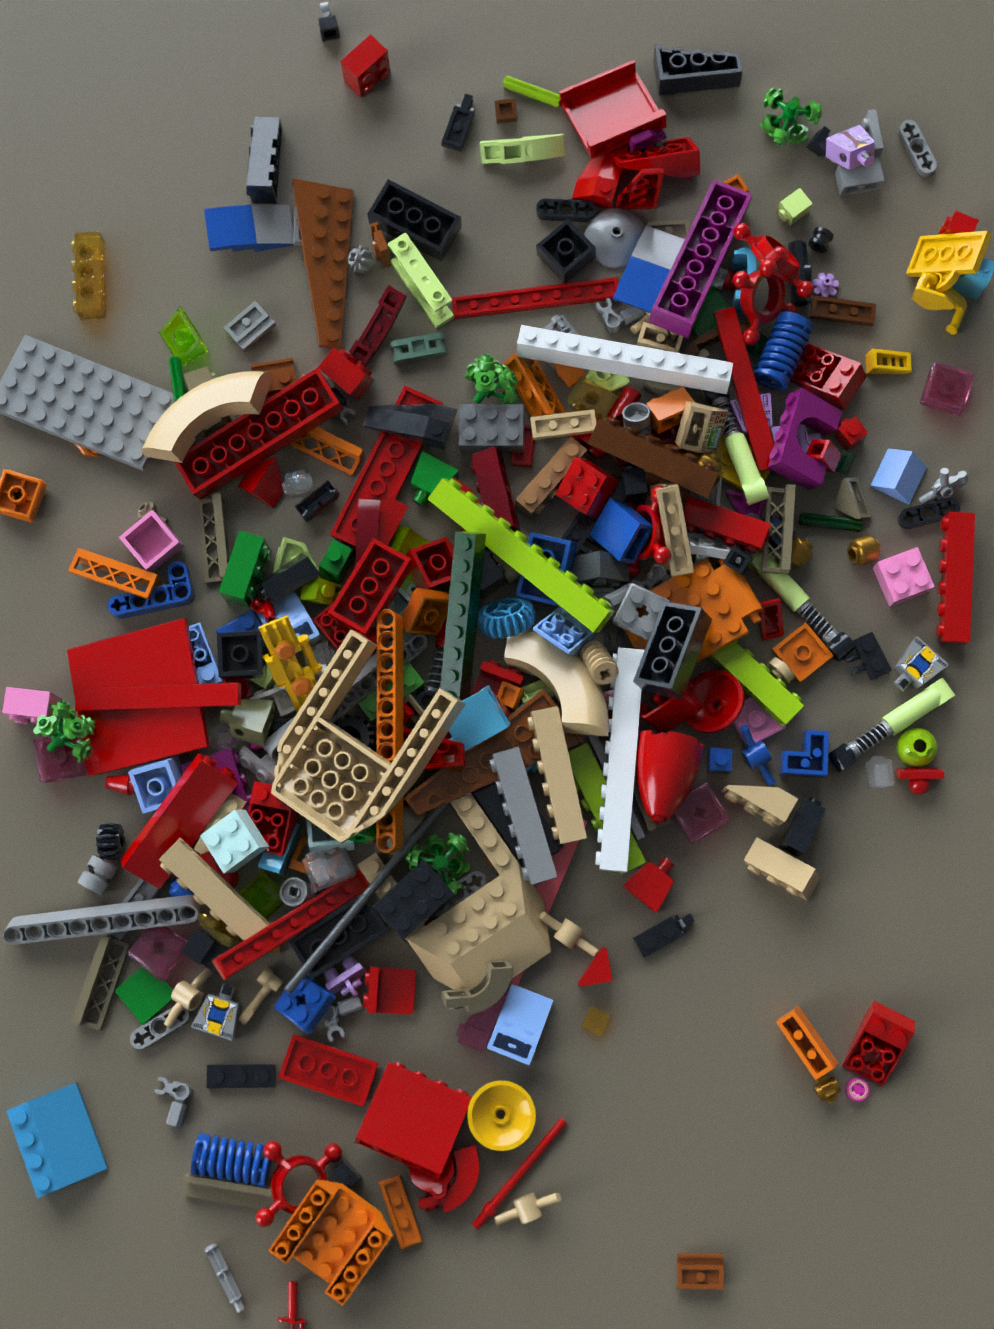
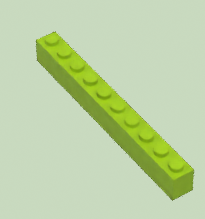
M453 478L450 480L441 479L428 497L430 502L466 531L486 534V547L593 633L601 631L614 614V611L610 608L611 604L602 597L598 599L594 596L593 593L595 591L588 585H580L576 581L578 578L568 570L564 572L559 568L561 564L552 557L548 559L543 555V549L536 544L530 545L523 533L518 530L514 532L510 529L511 524L502 517L499 519L495 517L493 509L485 504L483 506L477 502L478 498L469 491L465 493L460 489L462 485Z

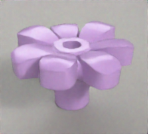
M823 272L819 273L818 279H813L812 281L813 287H816L813 293L816 296L821 293V297H828V295L834 297L837 293V290L834 288L839 286L838 280L833 281L834 275L831 273L827 277H825Z

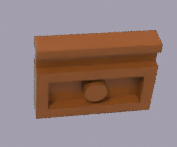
M375 222L370 224L373 253L376 261H381L383 268L391 265L389 250L379 228V223Z
M293 358L251 365L252 371H263L272 374L273 379L267 394L278 393L297 381Z
M677 1253V1289H724V1254Z

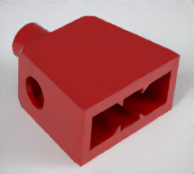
M663 857L657 866L649 861L626 881L622 887L656 913L674 882L667 875L674 864L666 857Z

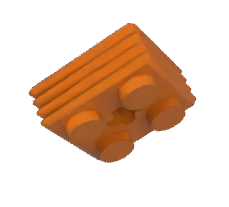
M4 469L0 478V514L33 523L47 484L41 479ZM21 493L22 497L17 500L15 496Z
M416 588L411 594L407 608L402 612L403 630H406L408 633L437 636L447 617L449 594L442 591Z

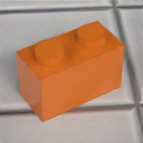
M684 387L672 390L646 403L650 408L651 425L658 434L680 425L686 401L694 402Z

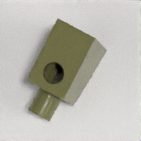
M241 699V706H235L234 711L222 709L220 722L230 725L232 737L264 746L275 716L274 701Z

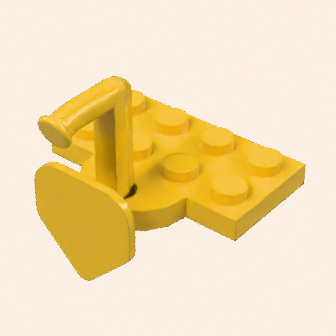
M988 231L920 236L906 274L910 277H920L912 296V300L919 306L928 310L956 309L950 325L946 327L947 332L952 335L958 333V328L967 309L965 298L953 289L952 286L957 282L960 275L978 274L992 237Z

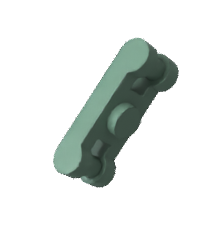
M433 333L392 341L390 344L391 349L394 350V364H403L407 361L435 356H446L448 352L447 347L444 346V333ZM429 343H435L436 347L430 348ZM408 347L409 352L403 353L402 349Z

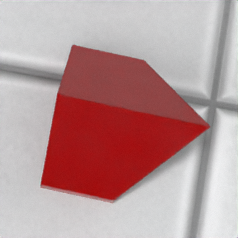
M276 456L249 469L237 486L273 509L285 492Z

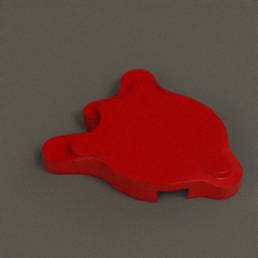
M449 1154L439 1179L412 1167H409V1175L413 1184L418 1189L432 1195L436 1200H443L447 1196L449 1183L453 1175H455L454 1161Z

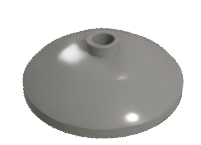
M606 209L596 214L588 223L585 231V237L596 247V258L594 261L607 268H625L645 226L635 214L625 209ZM618 230L620 234L615 235L613 231Z

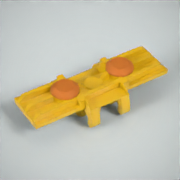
M287 615L258 628L271 655L269 657V654H265L263 658L273 675L272 678L278 687H285L298 713L316 685L317 681L314 675L322 670V666L320 663H317L309 645L310 639L308 635L305 634L297 637ZM302 650L309 666L302 667L295 653Z

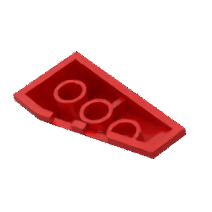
M689 137L663 141V146L655 147L654 145L646 146V150L643 152L633 150L613 156L614 162L620 168L638 171L642 169H664L663 175L682 177L684 179L693 178L694 175L701 174L700 150Z
M629 144L591 159L577 179L572 200L592 201L596 207L612 209L623 168L616 165L613 156L628 152Z

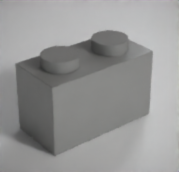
M879 157L875 158L873 165L868 168L860 165L853 169H846L838 164L835 171L840 196L880 190L885 181Z

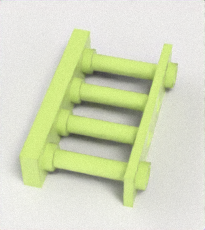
M405 232L389 242L388 246L396 256L391 260V264L435 328L438 329L454 319V315L447 306L453 302L452 298Z

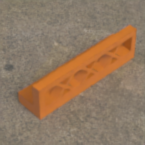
M514 353L502 364L506 365L516 375L518 380L516 390L531 417L555 414L554 412L557 414L566 413L537 360L528 359L531 364L530 366L524 358L517 357V353ZM534 376H536L537 378H539L541 384L536 381V379H535ZM544 394H546L547 396H549L551 402L546 399V397H545Z
M319 427L306 433L305 435L307 436H301L289 444L352 477L364 457L363 449ZM313 438L316 440L318 447L309 450L305 448L303 440ZM331 447L335 449L337 456L327 459L323 456L322 449ZM349 456L356 461L351 470L342 466L340 459Z
M81 548L77 549L68 569V572L148 600L154 587H159L162 583L158 574ZM79 562L90 566V568L83 571L76 569ZM100 569L110 574L101 578L97 576L95 570ZM121 576L130 579V581L119 584L115 577ZM139 582L148 585L146 592L137 590L135 584Z

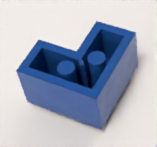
M806 730L802 736V752H781L779 776L826 777L828 775L829 731Z

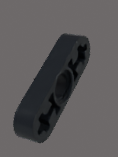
M544 198L538 201L536 205L537 216L542 220L565 221L568 218L571 222H590L595 217L597 210L596 205L588 200ZM544 206H548L549 210L547 213H543ZM555 206H557V214H554ZM563 206H569L572 212L569 215H564L560 209ZM576 207H578V215H575ZM585 208H589V215H585Z
M946 498L906 508L899 514L898 524L904 529H912L940 522L941 518L949 512V510H945L940 513V509H944L949 504L950 507L954 506L952 512H959L960 503L954 498ZM924 509H932L935 514L934 518L927 519L923 514ZM918 511V518H914L910 524L907 520L904 521L903 518L906 516V514H908L909 517H913L917 515Z

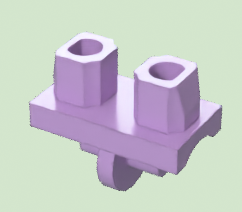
M350 956L342 962L346 969L342 974L339 975L335 968L324 973L327 982L325 986L334 995L339 992L343 996L349 992L354 997L358 995L356 988L362 985L360 978L365 976L366 970Z

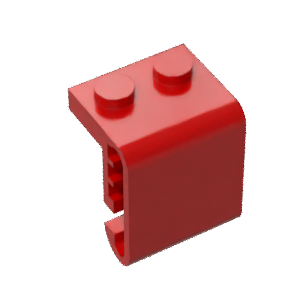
M690 677L683 699L656 694L653 696V699L659 706L652 710L643 703L640 706V717L658 733H667L688 720L702 709V704L694 691V688H696L694 681Z

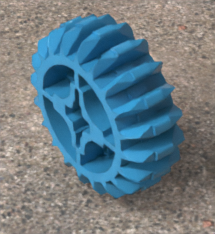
M510 596L500 600L495 599L494 602H488L486 606L481 607L478 611L477 624L482 635H486V637H492L493 639L498 637L501 639L504 637L510 638L514 635L518 636L519 633H525L527 629L532 628V625L535 624L536 612L533 604H531V600L518 596L512 598Z

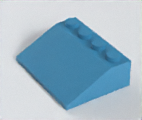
M77 1083L6 1111L37 1198L108 1169Z

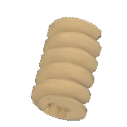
M590 641L581 648L580 657L595 683L606 685L617 678L619 669L606 647L600 641Z

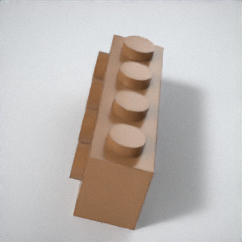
M570 437L516 498L515 507L531 520L535 515L539 516L545 509V504L548 500H553L557 496L555 493L575 456L587 460V449Z

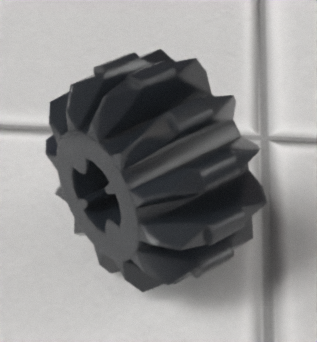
M100 824L96 837L97 853L100 858L106 860L122 858L126 844L121 824Z

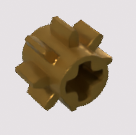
M826 1074L816 1080L818 1084L814 1085L813 1089L821 1102L826 1100L830 1104L839 1099L837 1094L841 1092V1088L834 1076L828 1078Z

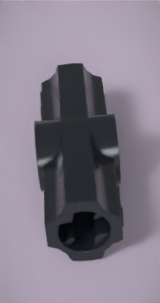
M802 240L788 243V250L800 265L799 278L802 281L811 282V265L808 263L807 243ZM788 282L791 284L792 303L796 307H803L811 303V296L808 298L800 297L797 294V288L791 282Z

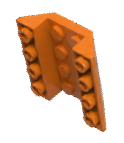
M317 1179L268 1252L286 1265L294 1257L329 1283L324 1293L344 1306L393 1234L381 1212L344 1184Z

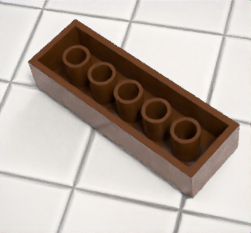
M606 417L605 419H598L588 444L706 498L713 496L723 474L719 470L720 466L709 461L704 464L699 461L700 457L689 452L684 455L679 452L680 448L672 444L662 445L659 443L660 439L652 435L642 436L640 435L641 430L637 428L620 426L621 421L615 418Z

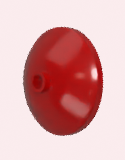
M712 670L700 674L693 681L696 685L694 691L702 704V709L686 721L692 728L703 733L720 732L731 726L740 716L745 700L743 687L738 679L726 671Z

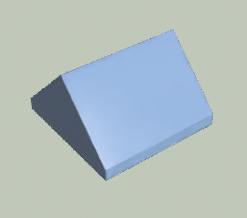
M888 449L870 487L909 505L927 466L912 451Z

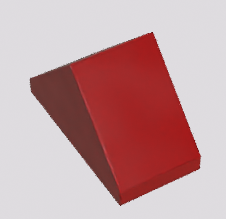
M777 598L760 602L763 611L759 613L761 621L758 625L763 641L784 636L781 599Z
M605 947L600 949L577 983L579 986L613 981L608 953Z

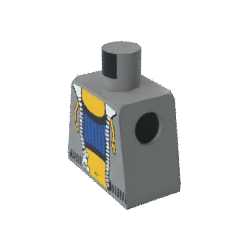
M917 636L911 641L894 668L900 674L894 684L901 691H904L910 684L918 689L949 664Z
M222 984L219 996L208 994L191 1028L231 1041L235 1040L241 1003L232 1001L235 987Z

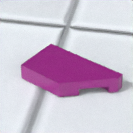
M648 129L630 137L629 148L631 151L646 148V146L666 139L667 136L664 130Z
M727 489L726 496L736 512L744 515L756 514L761 518L765 500L749 506L744 493Z

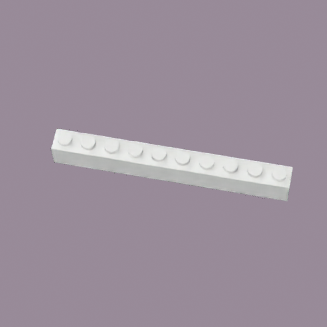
M521 325L517 341V357L727 394L733 367L732 362Z
M618 647L617 654L613 653L612 657L619 669V674L610 683V688H614V696L609 697L608 710H612V719H609L610 741L606 740L605 754H609L608 763L604 762L603 776H607L606 785L602 784L601 798H605L604 807H600L599 820H603V828L598 829L597 842L601 843V852L596 851L595 865H599V870L627 872L642 690L633 680L645 651L643 649Z

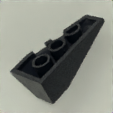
M440 404L369 406L363 427L445 450L457 409Z

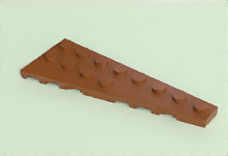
M294 178L292 180L295 196L294 202L297 208L298 226H300L301 244L305 268L308 274V286L312 298L311 305L315 316L318 347L340 350L354 190Z
M544 689L507 717L510 722L508 728L466 750L465 766L440 769L404 797V800L415 814L420 816L494 783L499 779L497 772H492L489 760L492 759V754L515 747L520 749L525 768L536 764L537 761H540L539 753L534 752L532 739H535L534 730H529L527 717H530V712L557 705ZM559 709L560 718L562 722V711ZM564 733L567 749L584 741L580 734Z

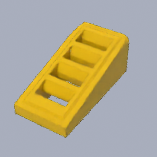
M871 349L865 355L866 374L912 373L911 353ZM900 359H902L903 367H900Z

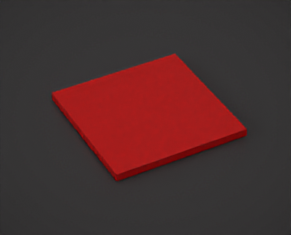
M186 618L67 649L74 696L76 695V689L199 684L189 625ZM203 707L77 711L80 719H82L81 716L83 715L85 718L90 717L91 720L95 721L96 729L93 730L94 735L89 734L82 738L83 741L89 738L91 740L90 746L93 748L90 757L85 759L89 777L210 747Z

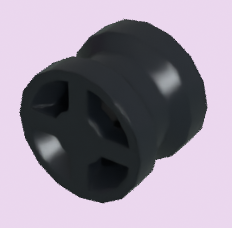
M816 227L813 231L814 236L810 238L808 246L814 251L825 253L829 248L828 243L832 241L834 235L826 228Z

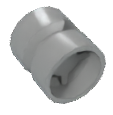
M639 402L627 405L622 411L624 427L632 426L641 430L640 435L642 436L652 435L650 408Z
M92 855L87 864L88 870L82 872L77 882L103 896L109 886L108 879H113L118 867L96 855Z
M295 877L287 879L280 888L281 900L284 904L295 909L317 896L313 885Z

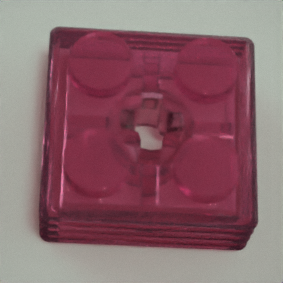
M934 362L930 368L920 404L960 416L966 406L975 376L974 373ZM945 386H948V387H949V388H948L949 392H946V391H945V389H944Z
M51 736L33 740L41 782L49 783L86 775L85 762L83 760L82 763H78V758L73 756V748L64 745L63 747H58L52 753L47 749V746L52 741ZM78 737L74 740L69 739L68 741L76 744L81 739L80 737ZM59 752H61V754L64 755V758H62L61 762L56 760V757L59 756Z
M708 783L690 792L674 814L691 843L696 842L730 821L729 816ZM695 808L705 811L703 819L695 817Z
M168 926L147 928L128 950V956L163 982L185 956L180 951L187 941ZM163 946L164 953L159 952L155 954V947Z

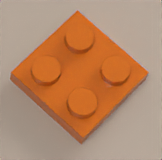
M806 622L772 648V652L777 658L789 666L798 683L802 682L834 656Z

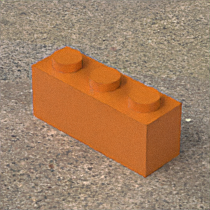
M799 1005L776 1021L815 1080L836 1067L838 1061Z

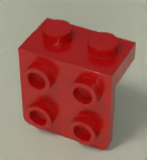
M488 660V662L483 661L471 696L488 685L497 696L502 681L521 687L524 676L516 669L509 668L506 670L501 668V664L492 660ZM505 705V707L510 711V715L513 708Z
M370 967V971H366L365 985H369L368 994H364L363 1008H367V1013L411 1015L414 1012L415 970Z

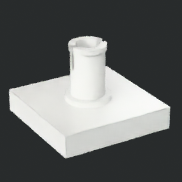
M687 531L690 552L697 555L694 565L705 558L709 560V557L725 559L731 550L729 545L724 543V539L718 537L710 539L704 536L703 533Z

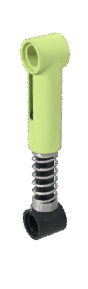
M703 390L709 406L728 410L723 428V434H725L724 443L740 480L748 505L750 506L770 498L744 433L739 431L738 423L735 422L736 418H733L734 414L731 413L732 409L729 408L728 391L727 394Z
M757 551L756 554H749L754 557L749 568L756 574H759L793 612L797 611L798 614H802V618H806L805 621L809 622L810 626L814 627V631L817 630L818 635L822 636V639L827 644L826 647L834 655L833 659L841 662L856 648L854 641L846 633H839L835 628H832L833 625L830 626L828 624L829 621L824 620L825 617L820 616L821 612L818 613L816 608L812 607L809 601L810 597L788 574L761 573L762 552ZM771 555L767 559V567L779 568V564L775 561L774 556Z
M942 677L882 717V721L876 724L875 728L871 727V731H866V734H861V737H857L856 741H850L848 744L843 743L828 753L829 760L838 773L842 772L857 761L856 758L861 756V753H865L866 749L869 750V747H874L875 743L879 744V741L881 739L884 740L886 736L897 735L915 721L954 697V692Z

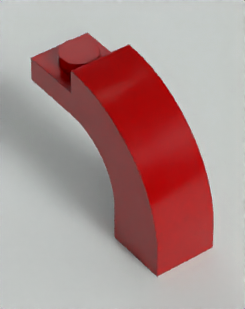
M476 1144L454 1149L457 1177L448 1188L446 1198L436 1200L432 1195L419 1197L418 1204L420 1209L425 1208L426 1212L439 1209V1204H442L444 1213L466 1201L472 1193L479 1175L480 1164Z

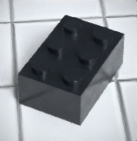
M423 860L373 907L406 942L452 900L455 894Z

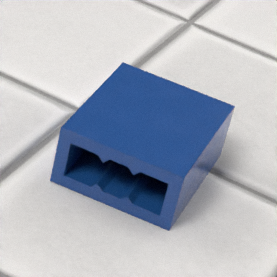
M609 498L590 535L618 561L634 564L653 531V525L625 501Z

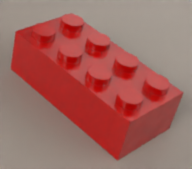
M373 538L327 612L331 619L370 639L377 627L379 612L388 609L414 565L411 558Z

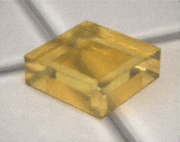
M590 1006L581 1026L602 1036L611 1016Z

